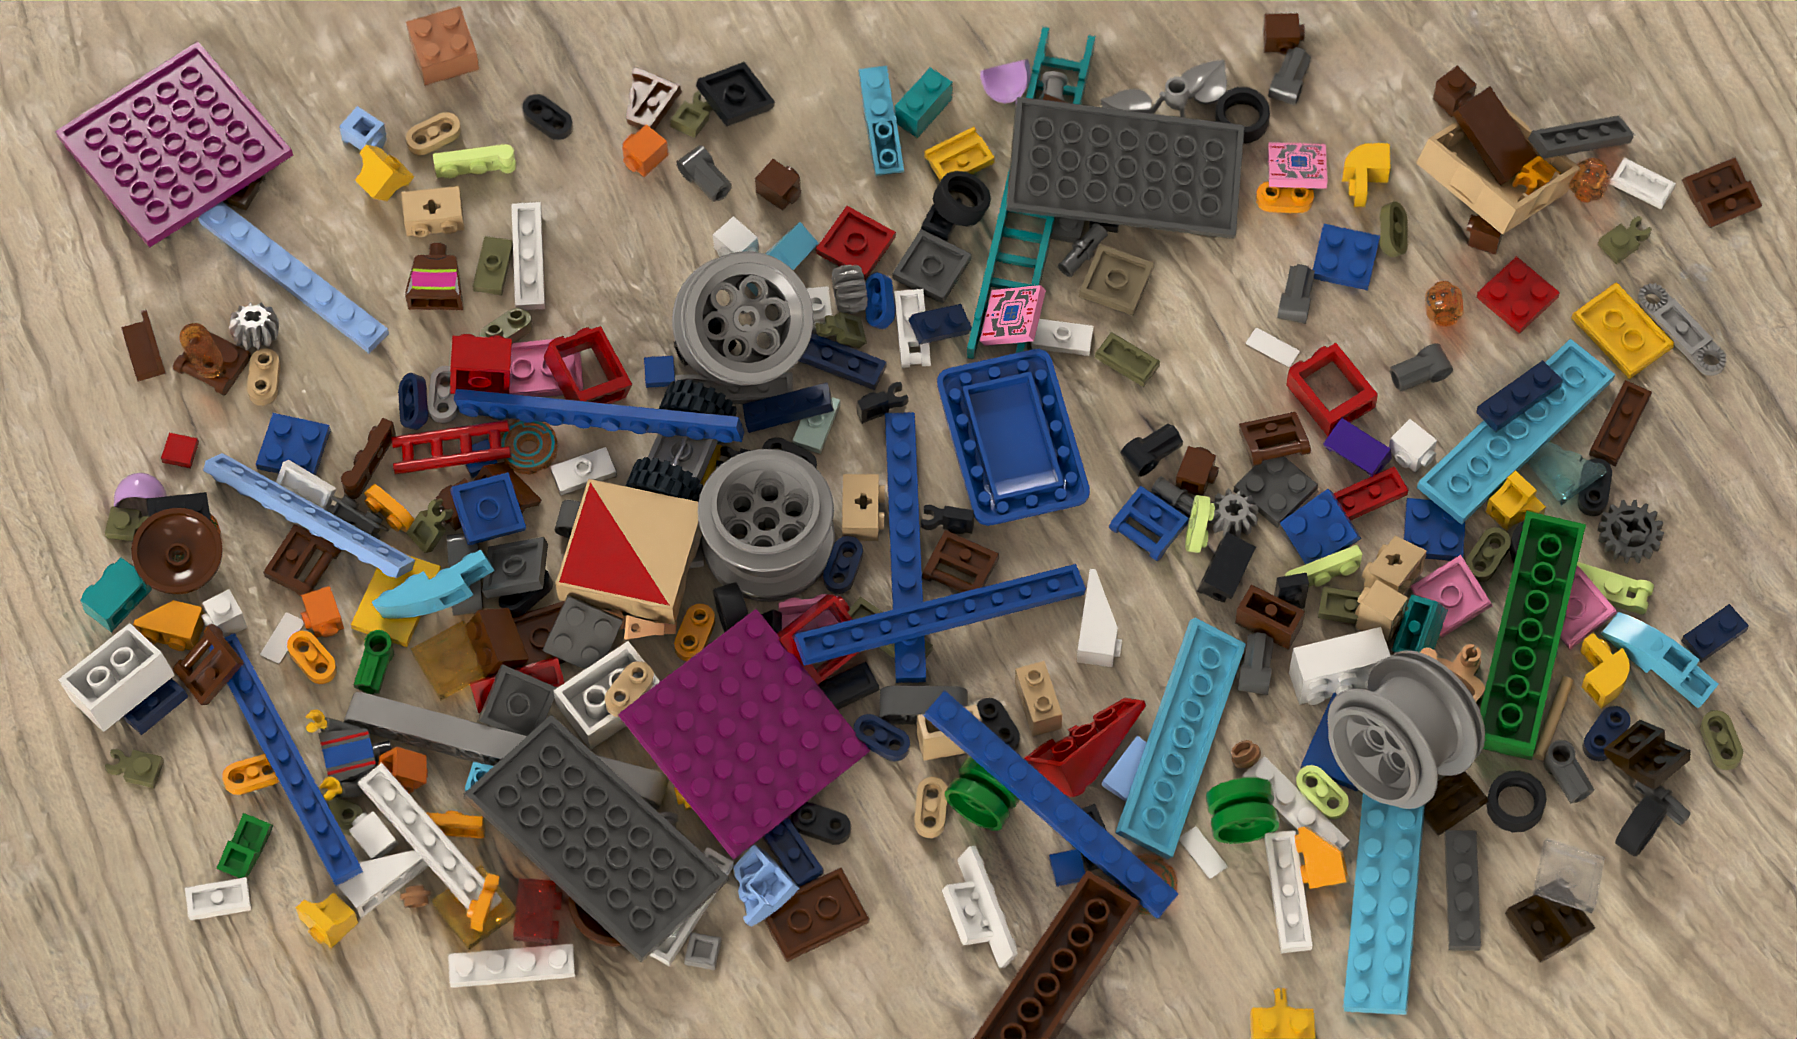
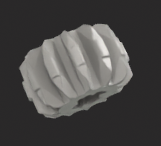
M843 265L833 269L831 278L832 288L838 311L852 314L865 310L868 301L864 274L860 266Z
M250 302L248 307L239 306L237 312L231 313L229 330L237 346L243 345L246 351L251 347H256L259 351L260 346L270 347L271 341L277 340L278 327L280 325L279 319L272 307L265 308L262 302L257 306H253Z
M1229 488L1226 490L1225 496L1217 493L1215 495V502H1211L1215 505L1214 517L1212 521H1208L1214 524V533L1224 531L1223 537L1228 532L1240 538L1241 532L1249 535L1251 527L1257 525L1258 521L1256 516L1258 514V507L1252 504V495L1243 498V491L1241 489L1236 495L1232 494Z

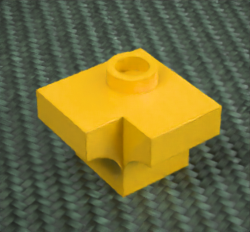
M366 144L359 152L363 160V167L355 181L373 199L388 201L395 191L409 185L415 177L397 158L390 154L387 155L380 147Z
M1515 470L1507 477L1502 487L1489 498L1486 513L1508 531L1515 524L1525 520L1526 511L1544 515L1546 506L1535 497L1537 490Z
M334 892L322 902L311 903L304 899L296 907L299 919L310 928L308 933L319 944L325 942L330 948L334 947L358 924L355 912Z

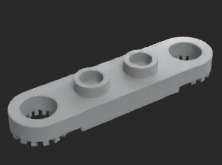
M1656 283L1644 285L1638 294V305L1675 343L1674 345L1701 373L1709 376L1721 373L1727 360L1724 350L1720 349L1713 341V338L1666 292L1665 288L1663 289L1661 285L1658 286ZM1647 294H1655L1660 298V302L1654 303V305L1653 303L1649 304L1645 296ZM1713 355L1718 359L1719 364L1708 366L1703 361V357Z

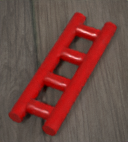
M502 420L391 437L393 448L402 447L403 462L393 463L394 474L512 458L511 447H501L500 433L510 431L509 421ZM489 434L490 449L472 451L471 437ZM460 439L461 453L443 456L442 441ZM431 443L432 457L414 460L413 445Z

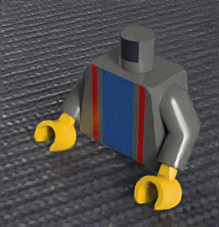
M317 709L310 711L305 717L312 719L314 722L308 723L306 730L310 733L317 731L319 728L321 730L318 734L328 777L319 786L320 789H328L323 796L324 799L331 801L335 796H361L364 791L358 786V781L377 767L376 762L379 761L380 755L392 750L390 740L372 744L368 729H362L360 726L325 717Z

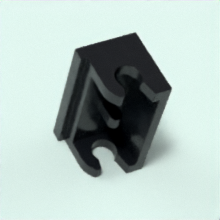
M1226 532L1219 542L1196 592L1203 593L1223 603L1227 598L1231 599L1256 546Z

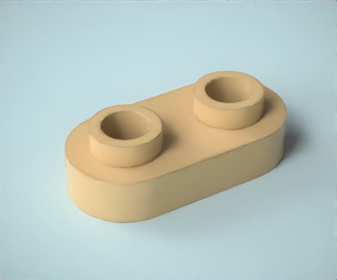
M443 112L413 126L406 134L408 149L413 154L426 155L453 142L461 133L458 117L452 113ZM446 128L451 129L449 132H443ZM419 141H425V142H426V143L421 144V145L417 144Z
M263 348L255 351L249 363L247 392L250 400L260 406L272 403L278 394L280 361L277 353L271 349ZM263 359L269 360L265 364L260 363V361ZM260 385H266L263 390L257 389Z
M641 661L630 663L608 689L605 695V704L611 715L619 717L618 714L652 688L654 675L652 668L647 663ZM637 672L644 674L641 678L633 677ZM619 695L625 697V699L621 702L615 700V698Z
M938 777L923 779L917 788L915 829L925 838H935L945 828L947 800L944 794L947 785ZM930 792L938 795L935 799L927 797ZM926 821H933L935 825L927 827L924 823Z

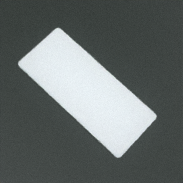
M1255 328L1246 341V345L1287 367L1292 365L1300 352L1298 349L1259 328Z
M286 612L260 655L279 664L288 651L287 642L289 637L301 630L304 625L303 620Z
M1196 826L1180 836L1179 841L1209 879L1228 867Z

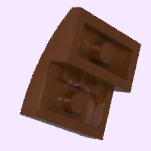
M1736 157L1682 179L1690 199L1709 228L1762 207L1751 180L1746 181Z

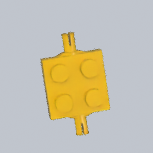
M1280 988L1274 989L1275 1006L1270 1008H1251L1250 1010L1251 1039H1315L1314 1008H1293L1287 1006V989L1282 988L1280 991Z

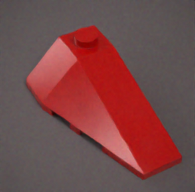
M1123 698L1093 716L1094 722L1079 727L1077 725L1068 729L1069 736L1056 743L1054 739L1046 741L1024 759L1066 796H1079L1085 792L1087 786L1096 780L1146 707V703L1144 700Z

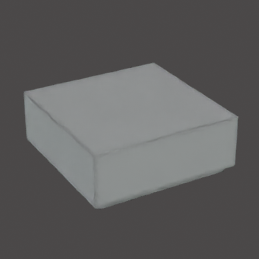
M691 932L684 960L685 965L715 970L722 942L721 938Z

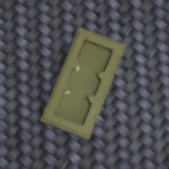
M484 236L473 283L474 291L502 295L512 255L513 240Z
M1112 332L1095 353L1097 360L1142 387L1147 384L1160 366L1158 359Z

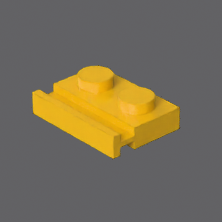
M974 126L924 151V157L926 160L928 159L931 168L940 181L949 172L963 171L974 174L995 163L994 155L982 137L977 134Z

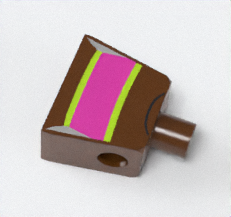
M432 243L429 246V255L415 256L405 292L408 310H463L457 258L454 255H446L447 246L445 244Z

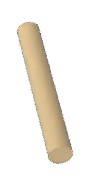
M1563 676L1533 754V757L1538 760H1544L1574 682L1570 677Z

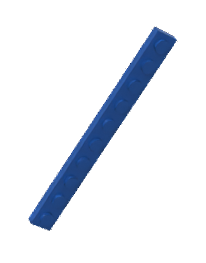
M456 389L454 401L460 413L468 417L488 416L496 420H505L506 418L518 419L525 423L538 421L547 422L554 426H560L561 424L575 425L583 429L597 427L608 431L627 430L636 434H645L646 432L657 433L665 437H674L675 435L686 436L694 440H702L703 438L716 439L723 443H730L732 441L742 442L744 436L739 417L463 389Z
M915 412L885 413L893 609L923 602ZM924 636L894 643L896 683L926 682Z
M1073 564L795 634L794 641L805 666L1084 595L1086 587L1077 565Z
M233 633L225 637V640L244 664L227 684L335 886H338L361 874L363 870L236 634ZM213 645L209 647L210 652L214 648Z
M945 690L923 714L926 719L1124 891L1140 901V904L1155 918L1158 919L1178 896L1179 893Z

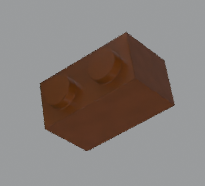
M1251 584L1237 608L1235 624L1254 633L1267 634L1269 637L1274 638V643L1289 650L1303 626L1305 611Z
M509 608L478 610L466 624L468 638L472 642L477 655V661L481 665L485 677L496 675L501 665L516 669L524 666L529 660Z

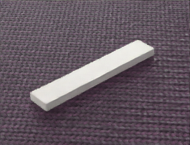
M382 763L358 781V786L460 902L469 909L472 899L478 900L485 879ZM497 893L494 895L490 911L502 902L501 897Z

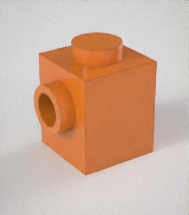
M647 124L636 134L629 135L622 146L623 162L631 171L639 172L643 177L668 156L667 141Z
M330 586L301 595L306 610L301 613L306 630L312 628L316 638L321 636L330 637L339 630L344 629Z
M395 747L379 756V764L382 763L408 793L414 792L415 789L427 783V755Z

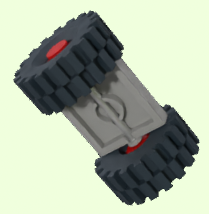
M682 379L676 382L672 381L668 385L658 408L734 417L737 414L736 406H732L733 402L730 399H725L726 395L722 392L717 393L715 388L711 386L709 388L704 387V384L700 382L694 384L692 380L684 382ZM658 434L649 456L643 457V460L638 459L635 462L625 487L699 502L703 484H700L716 445L722 442L716 439L703 438L702 440H694L686 436L675 435L674 437H665Z

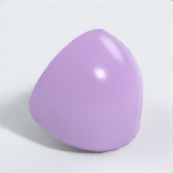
M1028 59L982 70L980 77L984 90L997 102L1011 103L1016 101V98L1021 97L1030 82L1031 69Z
M134 473L125 477L117 486L114 494V507H119L120 500L138 497L147 499L165 497L167 493L163 485L155 477L146 473Z

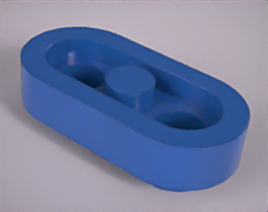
M876 272L870 275L865 283L868 299L865 309L866 320L873 327L885 329L895 318L893 283L889 276Z

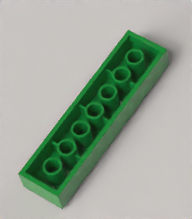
M1526 511L1480 709L1485 728L1484 750L1532 761L1586 524Z

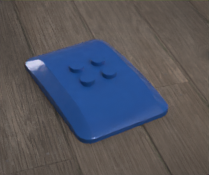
M1041 349L1027 350L947 368L938 375V392L976 521L985 526H992L1080 506L1088 500L1090 487L1054 365L1046 351Z

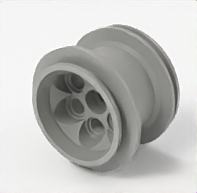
M742 251L730 253L706 262L686 279L674 303L672 327L680 353L690 367L698 374L720 385L746 387L777 379L795 366L804 354L812 335L813 308L805 285L788 265L767 254ZM748 283H753L758 289V295L755 299H750L745 295V286ZM719 290H725L729 294L730 300L726 306H721L716 301V294ZM769 304L774 305L778 310V317L774 321L769 320L765 315V309ZM740 312L742 314L750 313L752 317L750 325H741L739 323L738 316ZM712 318L718 319L722 325V329L717 335L712 334L708 329V323ZM760 333H765L770 338V345L767 349H762L757 344V337ZM732 340H737L741 343L742 351L738 356H734L729 352L728 345Z
M776 449L747 451L728 459L716 468L705 482L698 502V521L702 531L700 539L704 559L715 578L723 586L737 582L743 598L761 602L785 600L810 588L823 574L835 543L833 498L826 480L805 459L790 452ZM767 496L776 497V499L773 501L764 500V498ZM740 507L749 508L746 512L736 511ZM793 511L801 513L797 517H791L788 515L790 512ZM736 534H744L746 537L743 539H737L733 536ZM793 538L786 543L784 542L786 539Z
M1400 651L1382 659L1370 672L1368 690L1348 689L1341 692L1333 699L1328 711L1329 743L1335 760L1343 773L1368 797L1380 803L1399 808L1414 809L1427 804L1435 794L1438 781L1437 774L1452 776L1463 773L1472 765L1484 746L1485 728L1483 719L1469 690L1445 665L1420 652Z

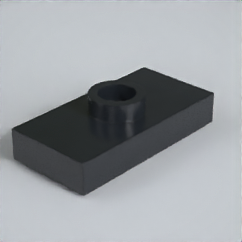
M866 661L818 684L837 710L880 690Z

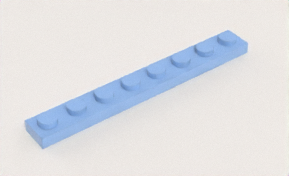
M220 202L198 218L200 224L367 353L370 354L389 335L388 328L225 203Z
M221 453L206 460L203 471L213 476L216 481L228 484L237 489L239 494L249 496L260 502L264 508L274 510L285 516L286 520L298 523L309 529L311 534L327 539L336 548L352 553L361 562L379 568L385 575L398 578L413 569L415 559L231 457Z

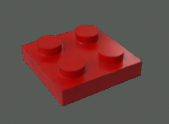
M846 206L817 246L816 254L839 267L843 265H859L866 281L896 238V232Z
M1516 256L1477 292L1476 298L1520 334L1559 298L1560 292Z

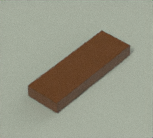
M1624 381L1590 449V456L1603 459L1610 465L1617 466L1651 397L1652 391L1629 381Z

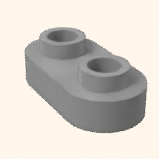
M451 366L438 367L433 371L430 378L428 411L430 417L437 423H448L458 413V407L454 401L455 394H450V385L447 387L442 386L444 382H450ZM441 408H447V409H448L447 412H444V413H440V412H439V410H440Z

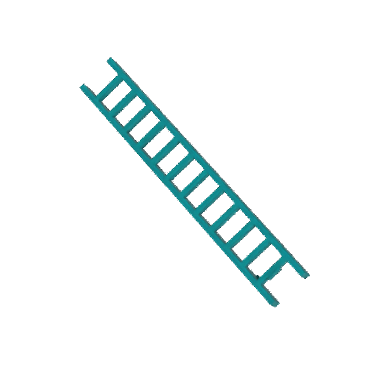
M1042 27L1026 98L1035 99L1037 90L1043 91L1044 83L1040 80L1042 67L1047 66L1079 72L1077 87L1064 86L1063 95L1074 96L1073 104L1082 105L1095 49V36L1088 35L1083 60L1080 59V62H1075L1073 60L1045 56L1049 41V28ZM1009 171L967 346V358L969 359L975 358L979 337H981L984 315L988 308L991 287L1009 289L1041 285L1055 217L1006 211ZM1008 212L1046 219L1043 234L1005 227ZM1007 237L1039 243L1040 248L1037 259L999 252L1002 238ZM997 262L1034 268L1032 283L1027 284L993 277ZM1027 342L1013 343L1017 344L1016 353L1026 350Z

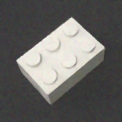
M129 623L58 680L70 700L104 732L175 674L162 652Z
M1381 627L1293 648L1289 675L1299 705L1305 703L1316 705L1323 702L1326 698L1332 697L1333 693L1336 692L1338 695L1348 689L1368 690V679L1371 670L1379 661L1390 657Z
M629 641L553 691L556 706L590 750L626 727L620 717H615L608 712L605 704V695L630 663L636 661L645 662ZM637 672L633 677L641 678L644 674ZM654 673V684L652 687L660 682ZM619 695L615 698V700L618 702H621L625 699V697L622 695Z

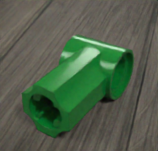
M374 630L365 638L364 653L354 681V688L372 695L380 693L388 664L394 657V648L389 634L383 630ZM382 643L387 645L381 652L372 650L376 644Z

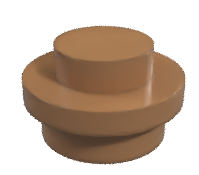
M1250 740L1241 741L1231 750L1232 763L1237 768H1250L1257 763L1261 756V750L1258 745L1253 744Z
M421 885L405 888L406 893L400 895V900L404 901L405 908H415L429 905L428 897H431V891L424 890V886Z

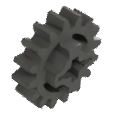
M1621 500L1619 508L1613 504L1610 505L1609 513L1603 512L1602 522H1599L1597 530L1601 532L1598 541L1601 543L1606 542L1604 552L1614 551L1613 559L1616 560L1619 556H1623L1624 562L1627 564L1630 558H1634L1637 563H1640L1642 555L1650 559L1653 551L1659 550L1661 544L1659 541H1662L1664 532L1660 531L1663 521H1655L1658 512H1647L1648 504L1646 503L1641 508L1637 507V500H1633L1631 506H1627L1625 500Z

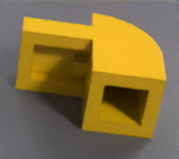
M1390 143L1362 144L1355 147L1347 155L1342 182H1348V196H1353L1354 207H1365L1367 182L1388 183Z
M1592 633L1584 639L1580 650L1594 667L1593 670L1585 675L1582 688L1602 709L1616 699L1623 691L1629 674L1630 664L1623 648L1612 654L1608 643L1603 639L1599 640Z

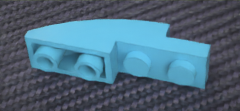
M887 65L859 69L862 104L875 176L904 172Z
M479 550L476 553L466 555L462 561L454 566L442 569L432 579H429L424 571L408 577L404 583L396 588L384 591L380 594L379 598L372 601V604L383 618L399 619L427 615L470 598L474 594L469 586L495 570L483 551Z
M1618 612L1600 634L1618 650L1623 648L1628 658L1644 672L1648 673L1650 670H1653L1697 708L1704 704L1718 686V683L1697 666L1700 659L1664 633L1636 618Z

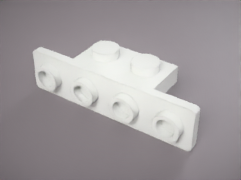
M969 846L958 858V864L965 882L946 885L942 893L962 945L989 942L998 967L1004 968L1018 955L1016 943L1011 937L1005 915L1000 909L994 887L989 881L984 868V861L979 855L977 847Z

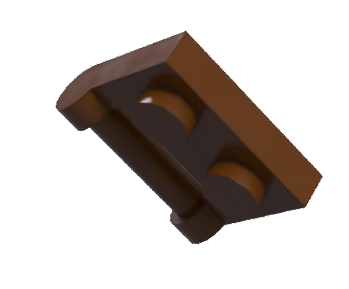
M200 328L183 354L176 358L173 370L180 374L186 373L214 387L215 392L224 396L250 361L251 353ZM195 359L225 375L218 377L192 364V361Z
M1296 411L1239 424V433L1248 451L1252 466L1260 465L1265 460L1297 453L1306 455L1311 453L1308 437ZM1280 443H1287V444H1282V445H1278V446H1273V447H1269V448L1260 449V448H1263V447H1266V446L1276 445V444H1280Z
M294 524L263 573L266 578L296 592L301 597L303 594L315 591L314 588L331 561L338 558L341 549L336 548L332 542L315 536ZM316 549L322 551V555L305 581L298 580L297 578Z
M945 530L924 568L922 579L929 582L934 580L959 592L984 587L999 559V553ZM942 563L976 579L971 584L937 568Z
M209 624L206 627L204 636L183 660H178L173 666L175 673L200 705H208L244 664L223 637L222 630L214 624ZM213 645L214 648L212 649V651L206 656V658L193 672L192 667L209 649V647Z

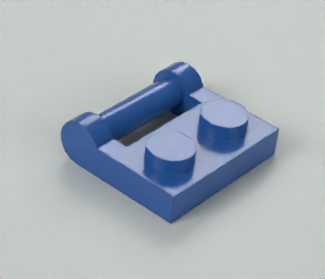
M1140 486L1113 518L1109 529L1116 534L1120 532L1148 551L1151 558L1159 561L1167 548L1186 527L1189 518ZM1131 517L1161 539L1157 543L1126 523V521Z

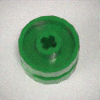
M969 756L959 769L960 778H955L951 781L944 797L948 804L968 821L987 830L998 831L1003 828L1009 818L1010 811L1008 809L1016 807L1020 799Z
M1246 777L1222 782L1212 787L1206 793L1208 812L1213 816L1210 823L1213 838L1218 842L1226 844H1240L1263 839L1265 833L1277 831L1280 823L1277 809L1272 805L1275 799L1272 783L1263 778Z

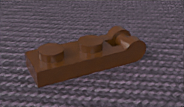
M382 418L378 426L372 427L368 435L367 445L364 450L360 449L355 456L354 467L352 470L342 474L341 482L346 496L357 499L364 491L391 445V437L396 436L392 421Z

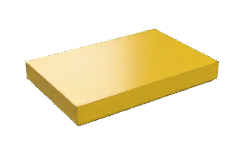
M1617 282L1572 313L1571 318L1628 379H1631L1663 356L1675 344Z
M409 556L415 559L413 569L398 578L389 577L382 570L376 568L352 620L351 628L366 634L374 630H383L389 634L392 643L408 647L421 616L399 619L383 618L373 606L372 601L379 598L380 594L384 591L392 590L401 585L412 575L424 571L429 579H432L442 570L441 566Z

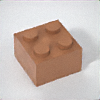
M461 6L406 21L409 40L425 85L479 70L477 52Z

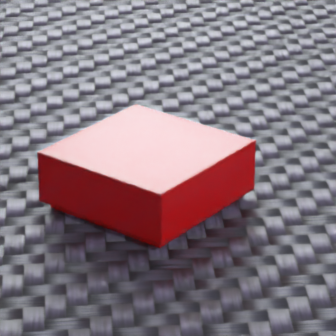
M169 432L161 456L162 463L191 468L199 445L198 438Z

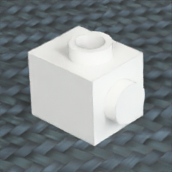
M734 216L713 234L714 249L719 257L742 251L759 252L758 237Z
M829 286L806 288L813 308L812 333L817 334L815 323L826 324L825 316L832 315Z
M1409 419L1390 438L1389 448H1391V454L1395 457V460L1402 467L1410 468L1413 472H1416L1422 465L1427 467L1435 458L1436 453L1434 451L1437 440Z
M229 589L202 602L205 614L201 615L206 627L209 624L218 626L222 630L224 638L247 628L243 613Z
M374 811L369 815L365 812L358 816L352 822L353 827L349 829L350 833L372 860L382 858L399 845Z

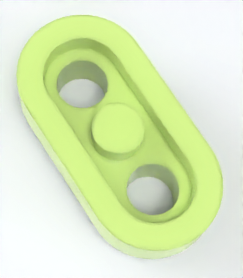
M1196 495L1194 498L1185 537V549L1188 552L1199 553L1202 547L1206 548L1207 523L1213 520L1215 505L1210 503V497Z
M1309 765L1303 767L1298 772L1296 777L1297 789L1326 818L1338 819L1345 815L1349 806L1347 794L1320 767ZM1313 778L1317 781V785L1312 788L1308 787L1306 781ZM1330 800H1336L1339 806L1336 809H1331L1327 803Z

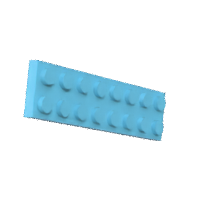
M1569 339L1545 362L1563 379L1561 387L1497 432L1483 420L1418 482L1417 489L1461 525L1502 487L1508 476L1515 470L1518 472L1614 380L1615 373L1572 339Z
M1197 618L1189 621L1115 834L1167 860L1173 857L1246 643Z
M1363 793L1343 1004L1345 1012L1407 1015L1425 805L1414 809H1404L1380 803Z

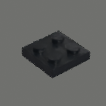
M745 62L698 78L696 83L697 89L726 127L770 111L775 104L773 98Z

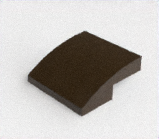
M1638 720L1604 748V754L1619 769L1636 781L1654 790L1690 761L1689 749L1665 740L1664 729L1643 720Z
M1561 879L1537 889L1533 896L1510 906L1505 912L1540 963L1578 942L1596 928Z

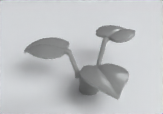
M1225 61L1207 62L1187 70L1181 77L1170 78L1165 84V92H1160V97L1153 107L1150 96L1139 89H1127L1110 97L1102 98L1101 106L1103 108L1154 114L1165 100L1171 109L1179 110L1180 117L1186 118L1185 105L1188 99L1194 97L1201 104H1211L1217 102L1227 91Z

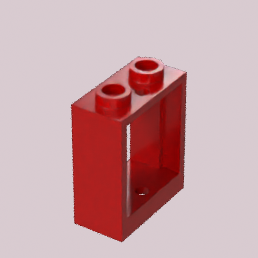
M601 326L593 329L586 327L576 332L573 336L567 338L560 336L553 339L549 343L543 357L566 400L610 404L626 398L632 386L626 371ZM591 348L609 381L579 391L562 358Z
M1336 342L1329 347L1323 346L1319 348L1310 359L1305 362L1299 361L1289 369L1287 387L1327 436H1329L1341 418L1352 423L1376 408L1377 392ZM1333 361L1358 394L1329 411L1304 379Z
M825 595L777 633L780 643L788 653H792L817 685L859 652L829 659L815 669L812 664L803 665L792 636L827 608L839 623L853 620L848 613L850 607L841 596Z

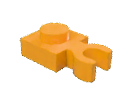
M1538 155L1523 166L1512 186L1524 185L1527 187L1525 193L1530 195L1534 192L1535 188L1539 189L1549 183L1555 172L1559 174L1561 172Z
M487 873L478 900L472 899L467 913V917L471 918L472 929L483 932L494 895L499 885V876Z

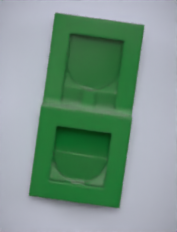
M243 813L232 841H227L216 869L238 878H247L256 864L274 825Z

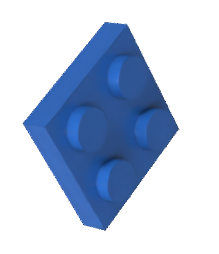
M1323 224L1313 265V270L1315 271L1314 279L1368 290L1380 235Z
M273 413L256 461L257 469L279 474L283 462L290 460L316 476L331 431L330 425Z
M508 472L451 487L450 492L468 546L525 531V521Z
M1326 489L1280 522L1305 565L1349 548L1362 539L1333 492L1329 489Z
M1407 498L1403 539L1427 550L1425 559L1451 561L1460 555L1463 557L1465 522L1461 525L1432 500Z

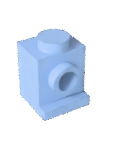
M358 106L339 126L342 141L345 143L349 142L360 150L366 144L382 148L386 142L384 123Z

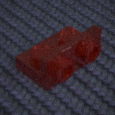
M519 878L513 933L514 941L545 943V946H551L552 939H558L559 921L554 920L555 910H561L562 892L557 891V885L553 880Z

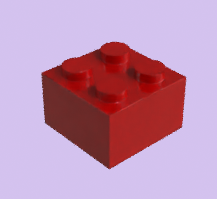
M472 334L453 335L450 394H455L456 389L509 394L512 339L499 335L490 337H476Z

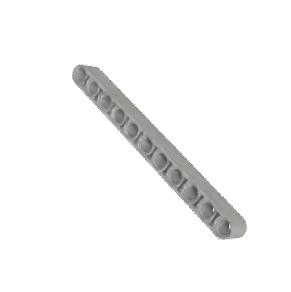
M363 692L354 693L344 719L346 723L360 726L362 729H368L369 734L495 766L527 737ZM596 755L654 809L660 808L669 782L666 775L658 771Z

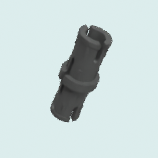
M1094 223L1081 240H1076L1073 243V249L1058 264L1060 271L1066 276L1072 277L1085 260H1090L1093 257V251L1108 236L1107 231L1101 225Z

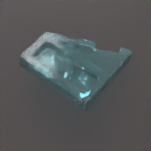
M1551 442L1543 445L1527 462L1561 506L1607 472L1603 464L1591 462L1584 459L1582 455L1573 451H1565L1561 446Z

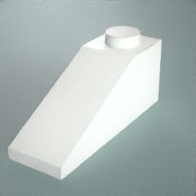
M1090 569L1077 650V663L1113 667L1114 657H1120L1122 639H1117L1118 628L1096 569Z
M416 850L360 862L359 864L363 872L336 886L337 893L361 919L424 871L429 865Z

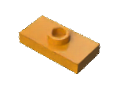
M447 811L445 814L426 812L446 836L485 838L486 827L483 816L464 815L458 811Z

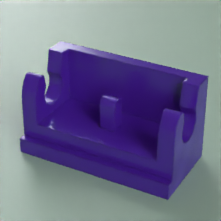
M1343 418L1340 419L1323 443L1326 449L1336 452L1366 471L1370 477L1382 472L1392 459L1391 448Z

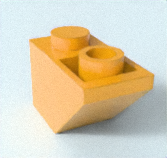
M172 600L135 619L133 626L152 644H156V642L167 644L170 648L177 651L192 650L198 643L205 624L201 617L204 612L200 606Z
M1299 827V834L1295 835L1297 852H1303L1305 865H1300L1303 883H1309V888L1312 889L1349 882L1344 851L1309 827Z

